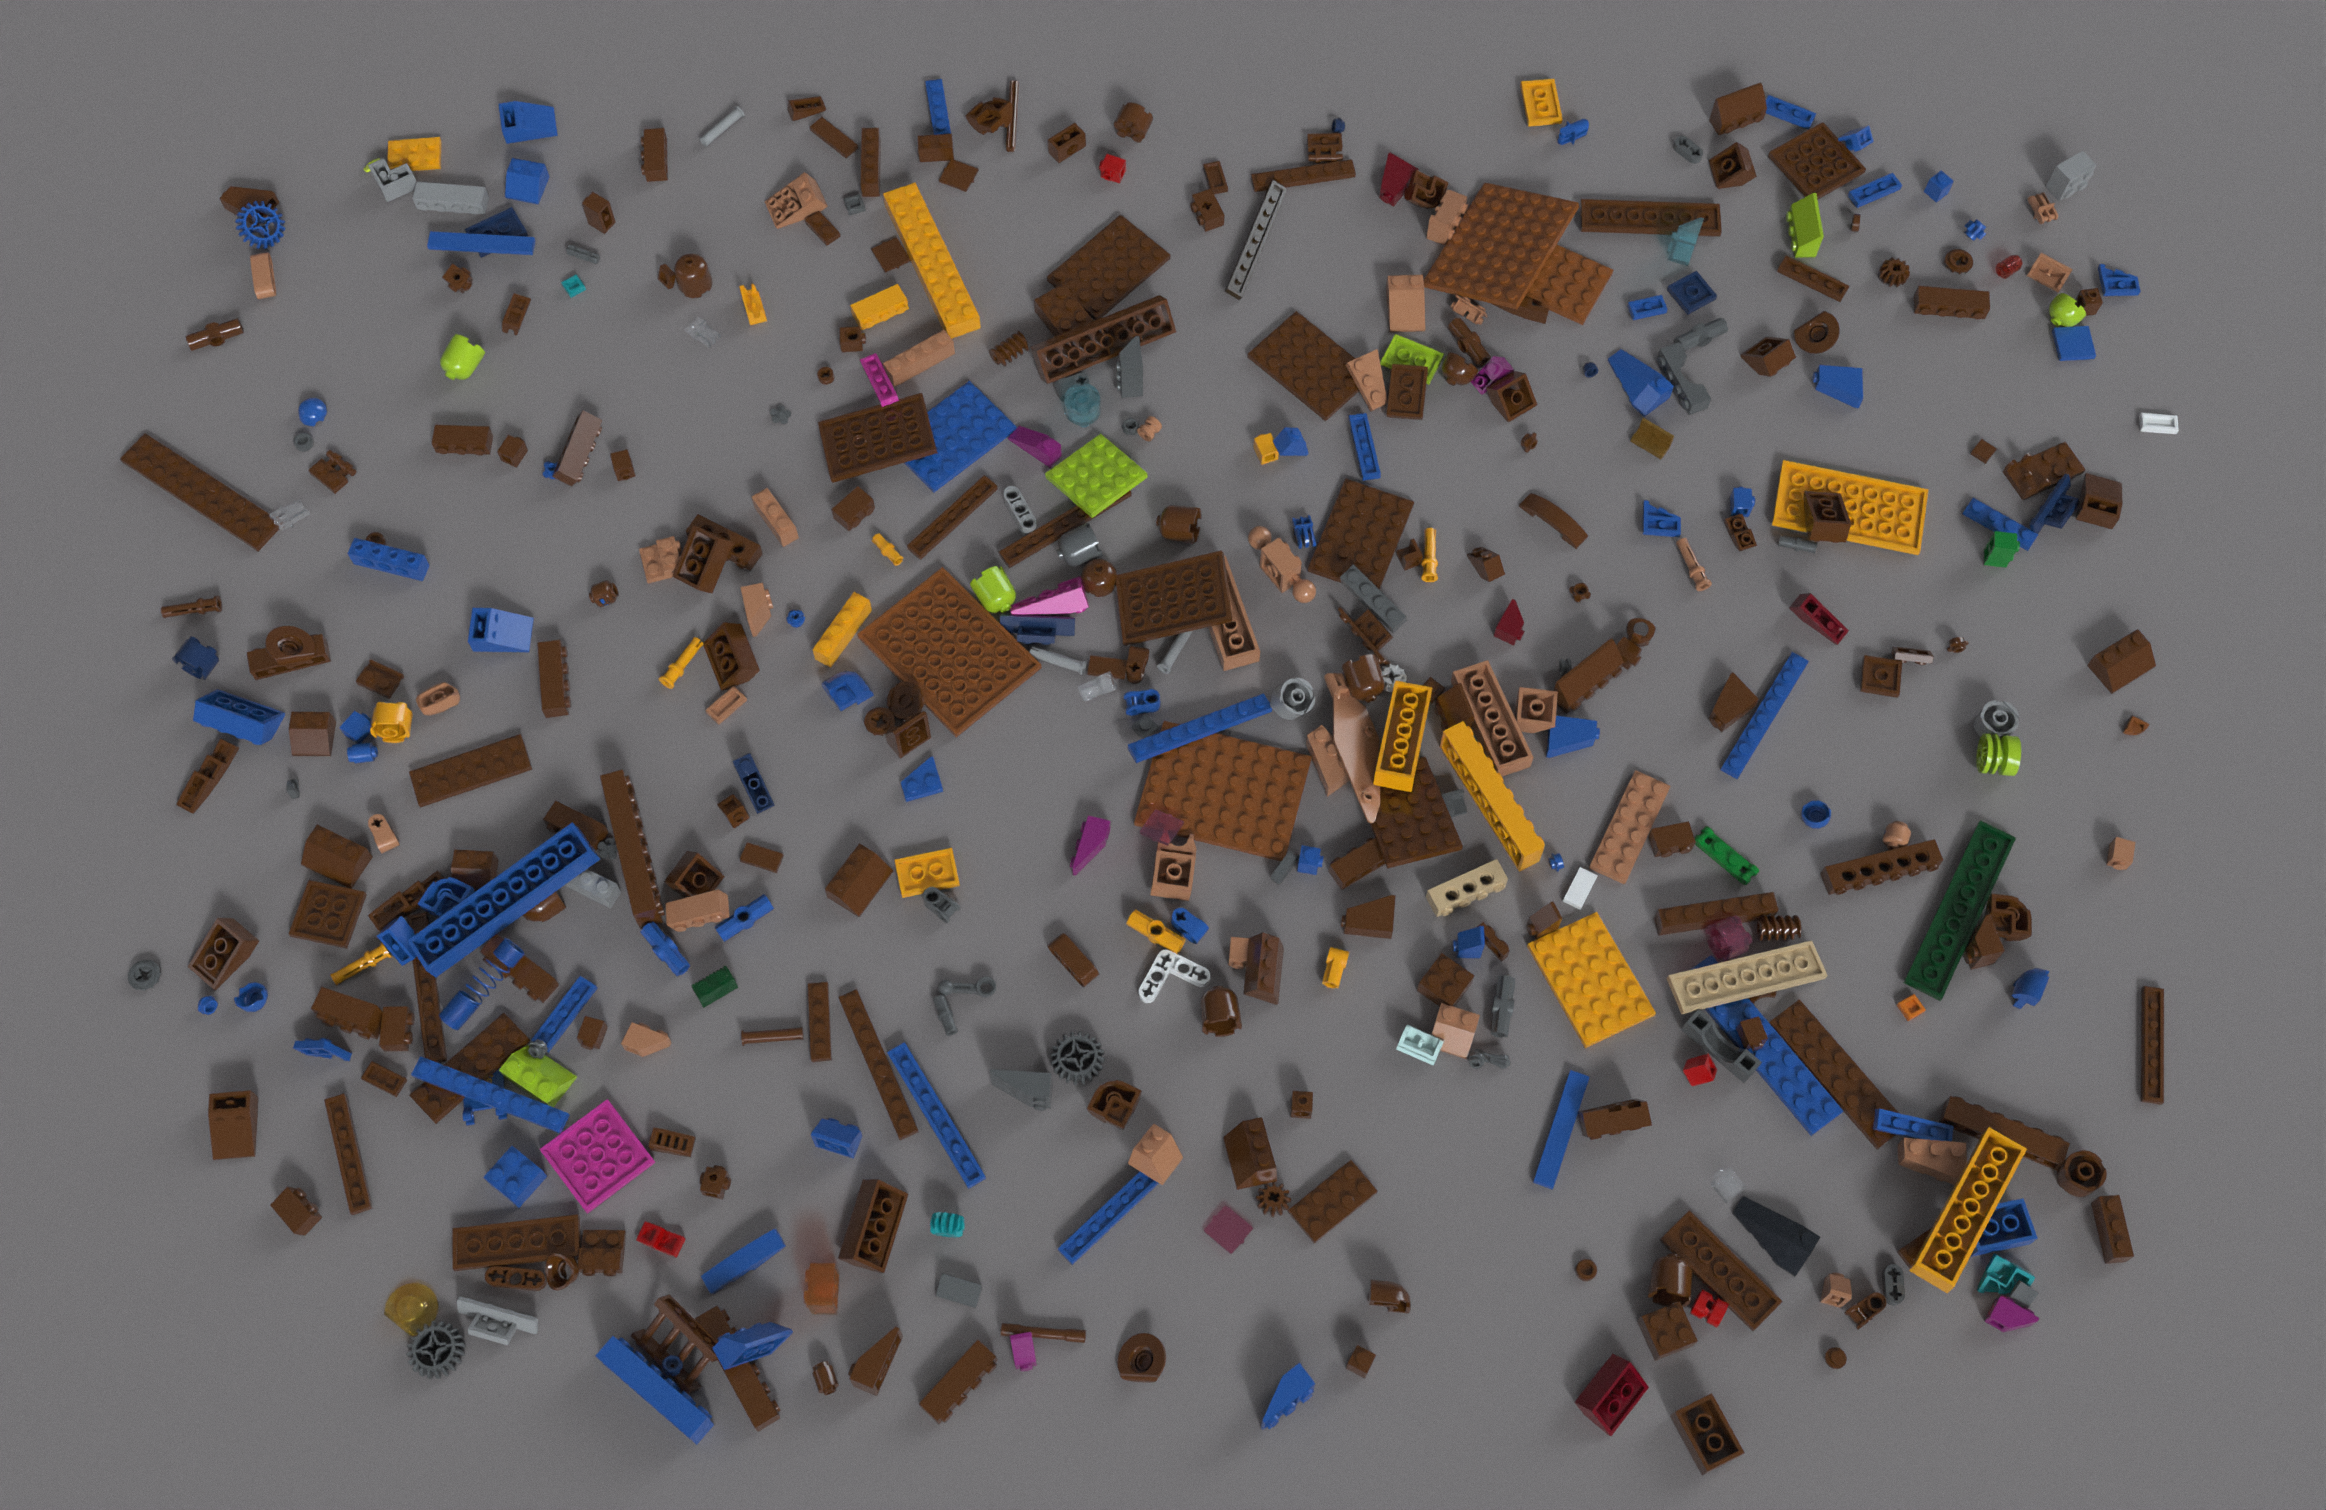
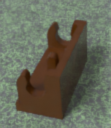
M513 294L502 321V332L508 333L509 329L514 331V335H518L531 298Z

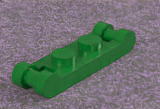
M1708 826L1701 830L1700 835L1694 837L1695 845L1743 885H1747L1751 881L1750 878L1759 873L1757 866L1744 859L1715 835ZM1706 839L1711 842L1709 845L1705 842ZM1743 868L1746 872L1742 873L1740 870Z

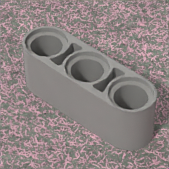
M1015 486L1006 487L1003 492L1005 506L1021 534L1026 536L1037 529L1036 519L1019 489Z

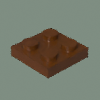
M1864 655L1860 692L1898 698L1901 687L1902 661Z

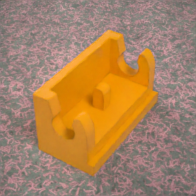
M751 284L752 289L746 290L744 285L739 286L750 325L767 321L756 286Z

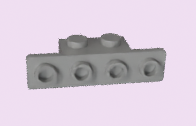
M459 1296L457 1299L458 1312L474 1317L468 1328L469 1335L508 1345L517 1329L532 1334H537L538 1319L531 1315L499 1308L471 1298Z

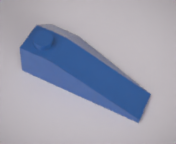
M1622 349L1608 358L1612 370L1622 383L1624 392L1626 391L1630 398L1631 405L1643 417L1670 398L1674 386L1659 372Z

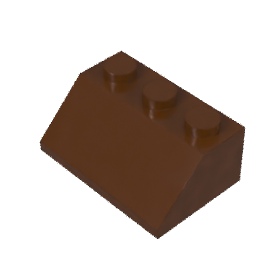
M1762 83L1754 84L1715 99L1709 122L1718 135L1728 134L1733 130L1744 128L1749 124L1758 123L1764 119L1767 105Z
M693 525L672 577L697 590L712 594L734 542Z
M724 622L703 643L721 690H727L733 686L746 683L760 671L742 624Z
M2137 629L2094 655L2087 666L2108 691L2113 694L2155 668L2156 663L2151 643Z
M317 824L306 840L301 865L352 889L373 856L367 848Z
M859 843L825 888L827 898L860 917L891 876L893 870L875 852Z
M1264 932L1249 938L1244 995L1275 1005L1279 1003L1284 947L1280 938Z
M1263 1118L1242 1121L1223 1137L1236 1189L1277 1182L1276 1164Z

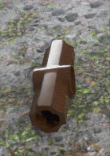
M238 318L222 324L213 322L207 324L204 330L187 335L186 341L191 351L208 345L217 347L223 345L225 339L243 334L244 330Z
M1461 318L1452 320L1448 324V329L1456 338L1460 350L1463 353H1467L1477 366L1482 367L1486 365L1491 356L1481 345L1478 334L1475 331L1471 332Z

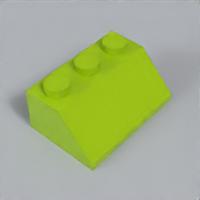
M1812 193L1791 204L1790 210L1786 213V221L1789 222L1788 234L1792 238L1791 250L1794 251L1795 258L1816 257L1824 237L1817 194Z
M528 1045L511 1054L499 1069L504 1078L539 1102L551 1107L557 1104L577 1078V1076L546 1055L541 1059L532 1057L529 1054L528 1049L530 1047Z

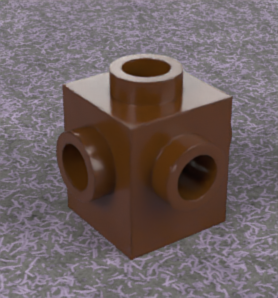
M453 263L442 277L449 284L447 287L454 292L460 291L462 294L468 291L473 284V279L470 276L471 273L464 267L458 268Z
M718 1165L706 1167V1171L702 1172L700 1177V1191L702 1195L723 1200L725 1191L729 1190L731 1185V1178H729L730 1175L725 1170L726 1168Z

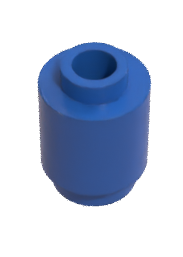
M372 742L354 744L352 747L347 748L348 760L355 764L375 761V757H378L377 746H373Z

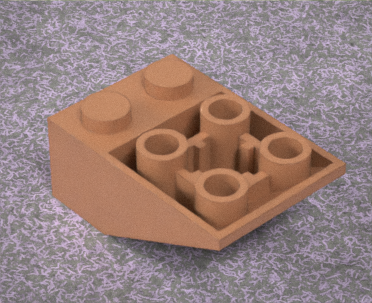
M805 172L765 201L777 229L805 220L816 212H821L828 207L816 180Z

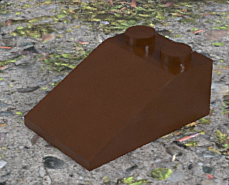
M1804 491L1805 523L1809 540L1815 542L1846 543L1851 522L1841 493Z
M925 711L908 716L904 719L903 723L897 727L890 728L885 734L887 743L900 759L931 738L928 717Z
M217 918L189 963L188 968L213 990H217L251 956L259 940L234 918Z
M894 1327L860 1356L856 1364L853 1363L851 1365L848 1375L855 1388L875 1396L878 1395L903 1338L900 1328Z

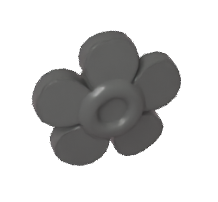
M782 405L770 411L774 423H779L780 421L782 424L788 423V418L791 417V412L785 410V407Z
M607 838L605 843L599 842L598 849L601 850L599 856L602 859L607 858V856L610 860L616 859V852L618 850L614 840Z

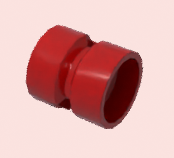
M1701 1289L1690 1310V1314L1699 1319L1704 1317L1706 1323L1717 1328L1727 1311L1729 1303L1720 1298L1713 1299L1712 1294Z

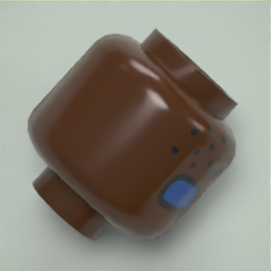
M608 580L592 585L591 592L589 593L591 602L599 607L616 602L619 596L616 585Z

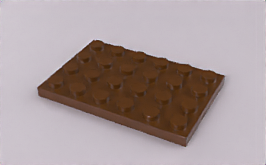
M1119 215L1048 275L1047 281L1055 288L1064 283L1089 316L1094 320H1098L1169 261L1171 255L1126 218Z
M1297 311L1248 353L1247 358L1325 421L1359 392L1346 367L1347 362L1356 358Z
M923 393L901 398L899 401L884 407L880 404L818 422L832 483L938 453Z
M1345 479L1308 567V572L1341 583L1340 577L1354 564L1380 590L1413 509L1414 501Z
M1222 550L1116 575L1122 640L1125 646L1233 622L1225 559Z
M1426 756L1418 758L1412 792L1380 786V806L1375 822L1370 823L1387 869L1463 849L1462 842Z

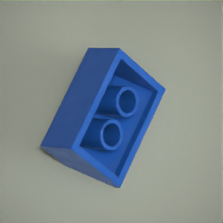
M772 1322L765 1324L757 1323L749 1329L741 1328L731 1335L730 1333L723 1334L718 1338L719 1342L712 1349L723 1369L726 1370L771 1355L793 1331L790 1328Z

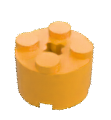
M378 702L373 710L370 733L375 738L377 736L382 737L384 742H403L406 737H410L413 714L404 702Z

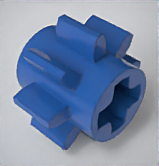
M1978 219L1974 222L1969 220L1966 223L1965 227L1967 230L1964 233L1973 241L1976 238L1981 240L1986 235L1984 232L1986 226Z

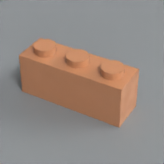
M768 488L752 496L754 508L783 547L799 538L796 526Z
M719 889L665 903L667 926L677 932L685 931L690 927H702L705 923L721 922L722 919L729 917L728 895Z

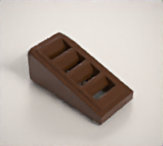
M821 96L788 100L787 110L791 120L796 121L824 112L826 107Z
M654 1127L649 1148L651 1151L691 1157L696 1137ZM659 1136H662L661 1142H660V1145H659V1144H657V1143H658V1139H659ZM667 1137L670 1138V1142H669V1146H668V1147L665 1146V1145H666V1141H667ZM676 1139H679L677 1149H675V1141ZM684 1140L687 1141L685 1151L682 1150Z

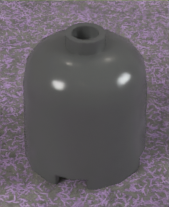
M1089 522L1064 533L1059 538L1057 554L1060 560L1064 559L1069 566H1079L1103 556Z

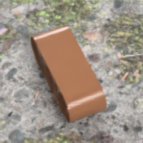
M269 252L250 255L253 285L257 299L276 296L273 263Z

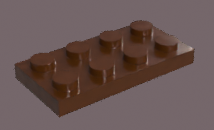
M1350 1160L1292 1206L1288 1213L1315 1244L1377 1194L1378 1191L1354 1162Z

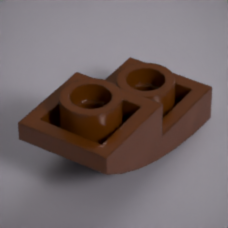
M1743 514L1724 520L1727 531L1739 552L1757 546L1752 530L1748 529Z

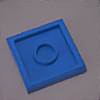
M2089 326L2053 328L2052 334L2059 361L2095 359L2096 352Z

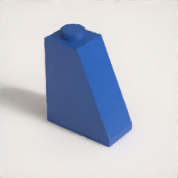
M1818 366L1817 371L1813 373L1812 381L1815 383V390L1854 408H1859L1863 400L1862 368Z
M1556 716L1555 727L1548 729L1546 758L1593 746L1595 739H1599L1600 735L1597 721Z

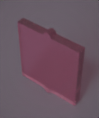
M1155 809L1141 828L1139 834L1168 846L1183 826L1184 821Z
M1225 1205L1216 1216H1213V1220L1204 1229V1232L1232 1255L1240 1244H1244V1239L1253 1230V1227Z

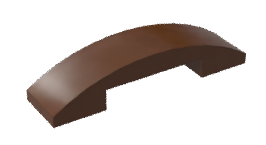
M1530 493L1519 504V507L1532 517L1537 515L1563 535L1562 539L1575 549L1588 538L1587 533L1572 517L1543 497Z

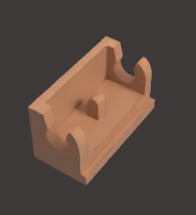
M2040 253L2027 276L2059 293L2073 269Z

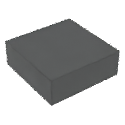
M860 194L844 198L849 216L866 211Z
M2019 1280L2007 1297L2013 1299L2022 1308H2029L2039 1293Z

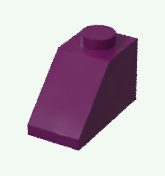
M1031 1332L1011 1335L1010 1339L1016 1369H1020V1371L1032 1370L1033 1366H1037Z

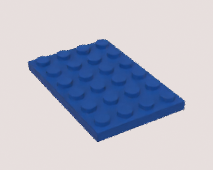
M968 381L928 411L938 453L908 461L904 464L935 493L1015 431L1016 426L979 389Z

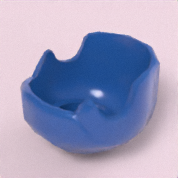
M317 398L304 400L298 409L300 421L307 426H315L318 421H324L327 415L326 404Z
M1819 800L1810 801L1803 805L1801 817L1806 826L1812 829H1820L1829 823L1831 809L1826 803Z
M248 983L239 989V996L234 997L236 1006L242 1010L256 1012L266 1004L268 992L265 986L260 983Z

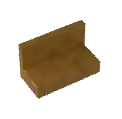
M1643 418L1630 442L1661 460L1670 449L1674 435Z

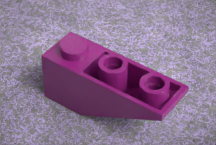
M1089 815L1087 821H1083L1080 830L1083 834L1081 839H1077L1075 846L1077 854L1076 857L1072 856L1070 862L1073 875L1076 876L1106 846L1111 830V821Z

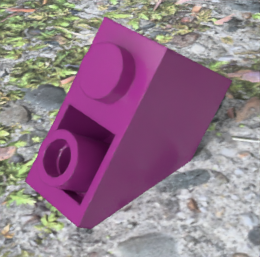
M1493 356L1471 383L1483 395L1487 392L1486 387L1512 373L1514 369L1504 357Z
M1999 1296L1994 1300L1984 1322L2002 1332L2032 1326L2038 1322L2039 1317L2035 1316L2032 1310L2015 1304L2013 1299L2007 1296Z

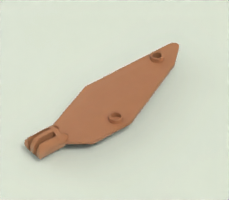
M1327 673L1324 679L1333 698V741L1365 818L1369 823H1374L1380 806V786L1373 785L1380 752L1379 737L1366 707L1350 695V690L1343 674Z

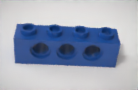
M354 538L347 553L355 565L419 581L424 580L430 566L422 554Z

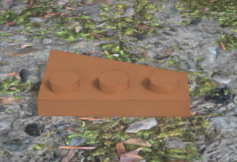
M1378 349L1347 362L1346 367L1370 412L1386 405L1388 401Z

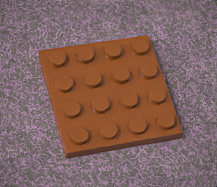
M1556 245L1525 298L1533 299L1532 303L1549 308L1552 312L1584 325L1614 270Z

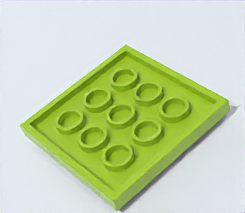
M1101 433L1045 473L1047 480L1091 518L1148 478L1145 470Z

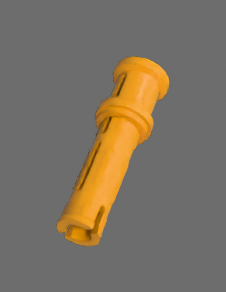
M1426 528L1424 530V559L1421 562L1423 567L1421 579L1429 583L1438 580V574H1436L1438 561L1435 557L1436 529Z
M693 637L675 663L669 664V669L666 673L659 677V681L665 687L673 689L676 680L683 676L684 668L701 646L704 645L703 642H700V639Z
M381 942L380 946L371 951H365L363 957L330 974L334 983L339 985V983L367 967H375L383 959L391 958L392 954Z

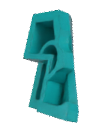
M1994 1253L1982 1275L1977 1291L1980 1293L1997 1292L1998 1294H2007L2011 1292L2019 1280L2031 1286L2036 1277L2029 1271Z

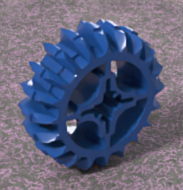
M254 201L253 206L247 203V208H241V212L237 213L239 218L235 220V223L240 224L236 226V230H241L238 234L239 237L245 236L243 242L249 240L251 241L249 246L252 247L255 243L257 249L260 248L261 244L264 249H267L268 245L273 247L274 242H280L279 238L284 236L282 232L285 231V227L281 225L285 221L279 220L282 214H276L277 208L270 209L271 204L265 207L264 201H261L260 206L257 201ZM256 212L266 214L268 217L264 218ZM250 214L253 224L247 228L246 218ZM273 222L274 233L270 236L268 226ZM258 223H259V224H264V223H265V225H264L263 227H262V226H259V227L257 226V227H255ZM252 233H259L264 238L257 237Z

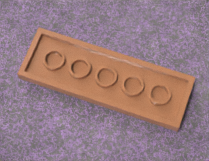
M1635 770L1589 869L1625 885L1671 787L1670 785Z

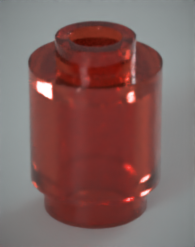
M2018 255L2008 256L1996 265L1997 275L2004 279L2010 277L2021 269L2023 265L2022 259Z

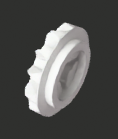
M1388 664L1381 667L1385 683L1384 691L1393 692L1395 680L1406 682L1407 676L1404 669H1401L1398 665ZM1390 672L1395 677L1393 683L1390 678H1387Z

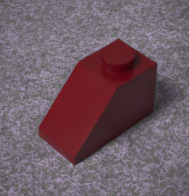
M1511 600L1494 633V637L1513 646L1517 640L1521 641L1525 633L1523 630L1524 620L1516 600Z

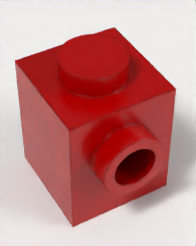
M1106 154L1104 160L1102 159L1099 164L1101 178L1120 183L1126 172V160Z

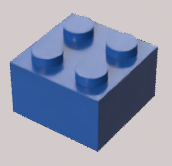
M511 1146L483 1178L515 1206L520 1208L546 1179L547 1175L520 1151Z

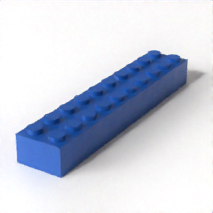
M572 822L407 940L425 970L436 978L595 864L600 858L582 831Z

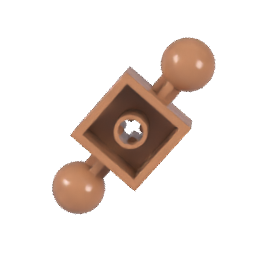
M1257 526L1251 529L1248 534V542L1254 549L1261 550L1260 568L1281 593L1293 586V597L1298 602H1311L1316 595V587L1311 581L1300 578L1302 565L1300 558L1297 555L1294 556L1289 545L1280 538L1271 542V533L1267 528Z

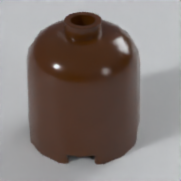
M689 253L681 256L676 261L674 271L677 286L686 297L700 298L707 290H711L713 285L712 277L703 257L698 254Z
M1169 505L1164 508L1161 515L1157 516L1156 525L1159 526L1160 533L1164 538L1194 544V542H1197L1200 533V527H1197L1198 519L1202 518L1201 509Z
M1374 654L1359 656L1360 660L1353 663L1351 660H1348L1342 665V670L1352 697L1361 701L1365 700L1367 703L1375 701L1376 697L1385 688L1378 657Z
M1214 986L1201 997L1202 1032L1208 1035L1210 1032L1215 1033V1037H1225L1235 1034L1234 1030L1237 1028L1242 1029L1238 997L1231 989L1224 988L1223 986Z
M1673 1253L1656 1259L1651 1270L1648 1298L1652 1297L1653 1303L1661 1306H1669L1679 1301L1682 1307L1689 1305L1691 1302L1692 1268L1689 1263Z

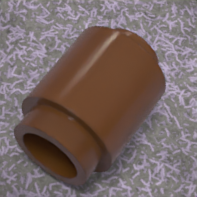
M828 1361L813 1366L814 1372L812 1375L818 1392L824 1393V1395L836 1392L839 1383L833 1366Z

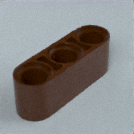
M1065 933L1060 934L1047 945L1050 952L1082 987H1085L1099 976L1096 967Z

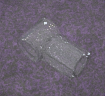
M1111 671L1077 687L1083 702L1100 694L1104 695L1118 689Z

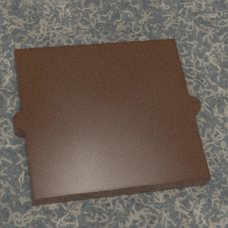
M951 159L947 167L944 168L939 182L967 192L971 183H974V178L979 169Z
M897 237L887 242H882V244L871 249L885 273L895 268L899 269L900 266L911 261Z

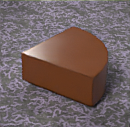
M2131 716L2123 733L2139 735L2150 724Z

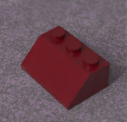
M1612 1353L1574 1403L1589 1420L1607 1435L1612 1436L1648 1390L1649 1386L1630 1361Z

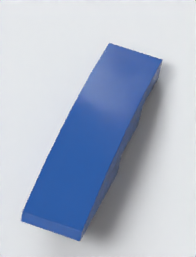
M773 1229L704 1273L701 1278L710 1294H715L728 1283L738 1280L748 1271L757 1269L785 1248L786 1245L777 1229Z

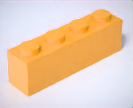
M853 592L813 648L815 660L830 668L833 666L871 613L872 608L869 599Z

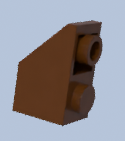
M1477 547L1467 554L1469 561L1482 579L1491 582L1505 575L1499 554L1484 547Z

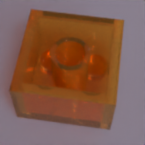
M810 1263L809 1270L805 1272V1282H808V1291H804V1304L809 1308L811 1314L837 1315L840 1273L835 1263Z

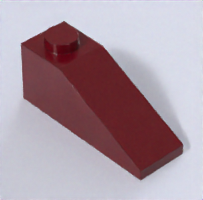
M1811 593L1800 594L1789 607L1800 620L1836 645L1840 643L1849 631Z

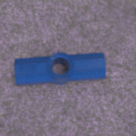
M763 894L750 904L738 907L733 915L714 928L725 942L743 929L751 928L755 921L772 911L774 907L765 894ZM749 915L746 920H740L742 916Z
M655 922L646 924L640 933L652 946V950L658 958L665 962L676 976L687 972L690 964L678 951L679 949L669 936L666 937Z

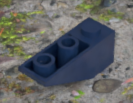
M748 753L732 760L731 762L756 813L758 814L775 806L751 754Z

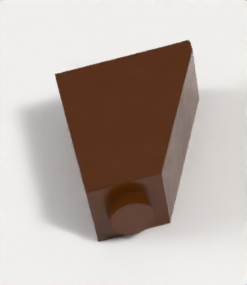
M230 186L219 198L224 208L235 215L241 212L242 207L247 208V203L253 206L254 201H257L259 206L261 201H264L265 207L271 204L270 209L272 210L279 204L273 191ZM256 212V213H259V214H260L262 217H264V218L267 217L266 214H263V213H260V212ZM249 214L246 221L253 224L252 216Z
M1732 672L1709 720L1713 727L1723 732L1755 708L1759 698Z
M1396 895L1386 896L1347 908L1346 915H1342L1341 927H1345L1344 934L1391 939Z

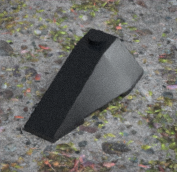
M1742 1196L1732 1213L1748 1233L1755 1237L1761 1248L1765 1249L1773 1258V1262L1794 1277L1798 1274L1820 1239L1819 1235L1803 1225L1745 1196Z

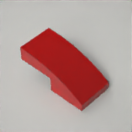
M646 1221L636 1239L639 1243L677 1258L686 1240L681 1235Z

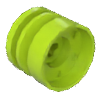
M1982 734L1978 742L1976 754L1978 772L1995 774L1998 771L1999 775L2015 776L2021 761V742L2019 737L2004 735L2000 739L1996 734L1992 736L1990 734Z

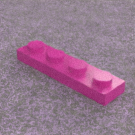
M875 353L860 359L861 365L881 406L884 407L899 401L877 354Z

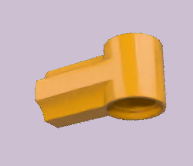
M1330 947L1326 961L1327 966L1323 976V985L1333 989L1339 988L1343 969L1346 968L1349 951Z

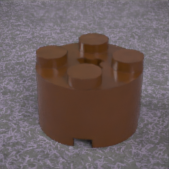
M1127 102L1126 105L1123 104L1114 121L1117 135L1122 138L1128 136L1135 142L1141 143L1153 121L1152 114L1150 112L1147 114L1144 111L1145 108L1139 104Z
M2086 1150L2072 1153L2057 1170L2058 1185L2067 1193L2076 1197H2087L2104 1184L2107 1177V1171L2102 1164L2101 1158L2095 1153Z

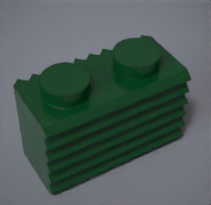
M723 966L720 970H716L713 974H709V976L702 978V980L695 982L691 986L703 1008L738 988L727 966Z

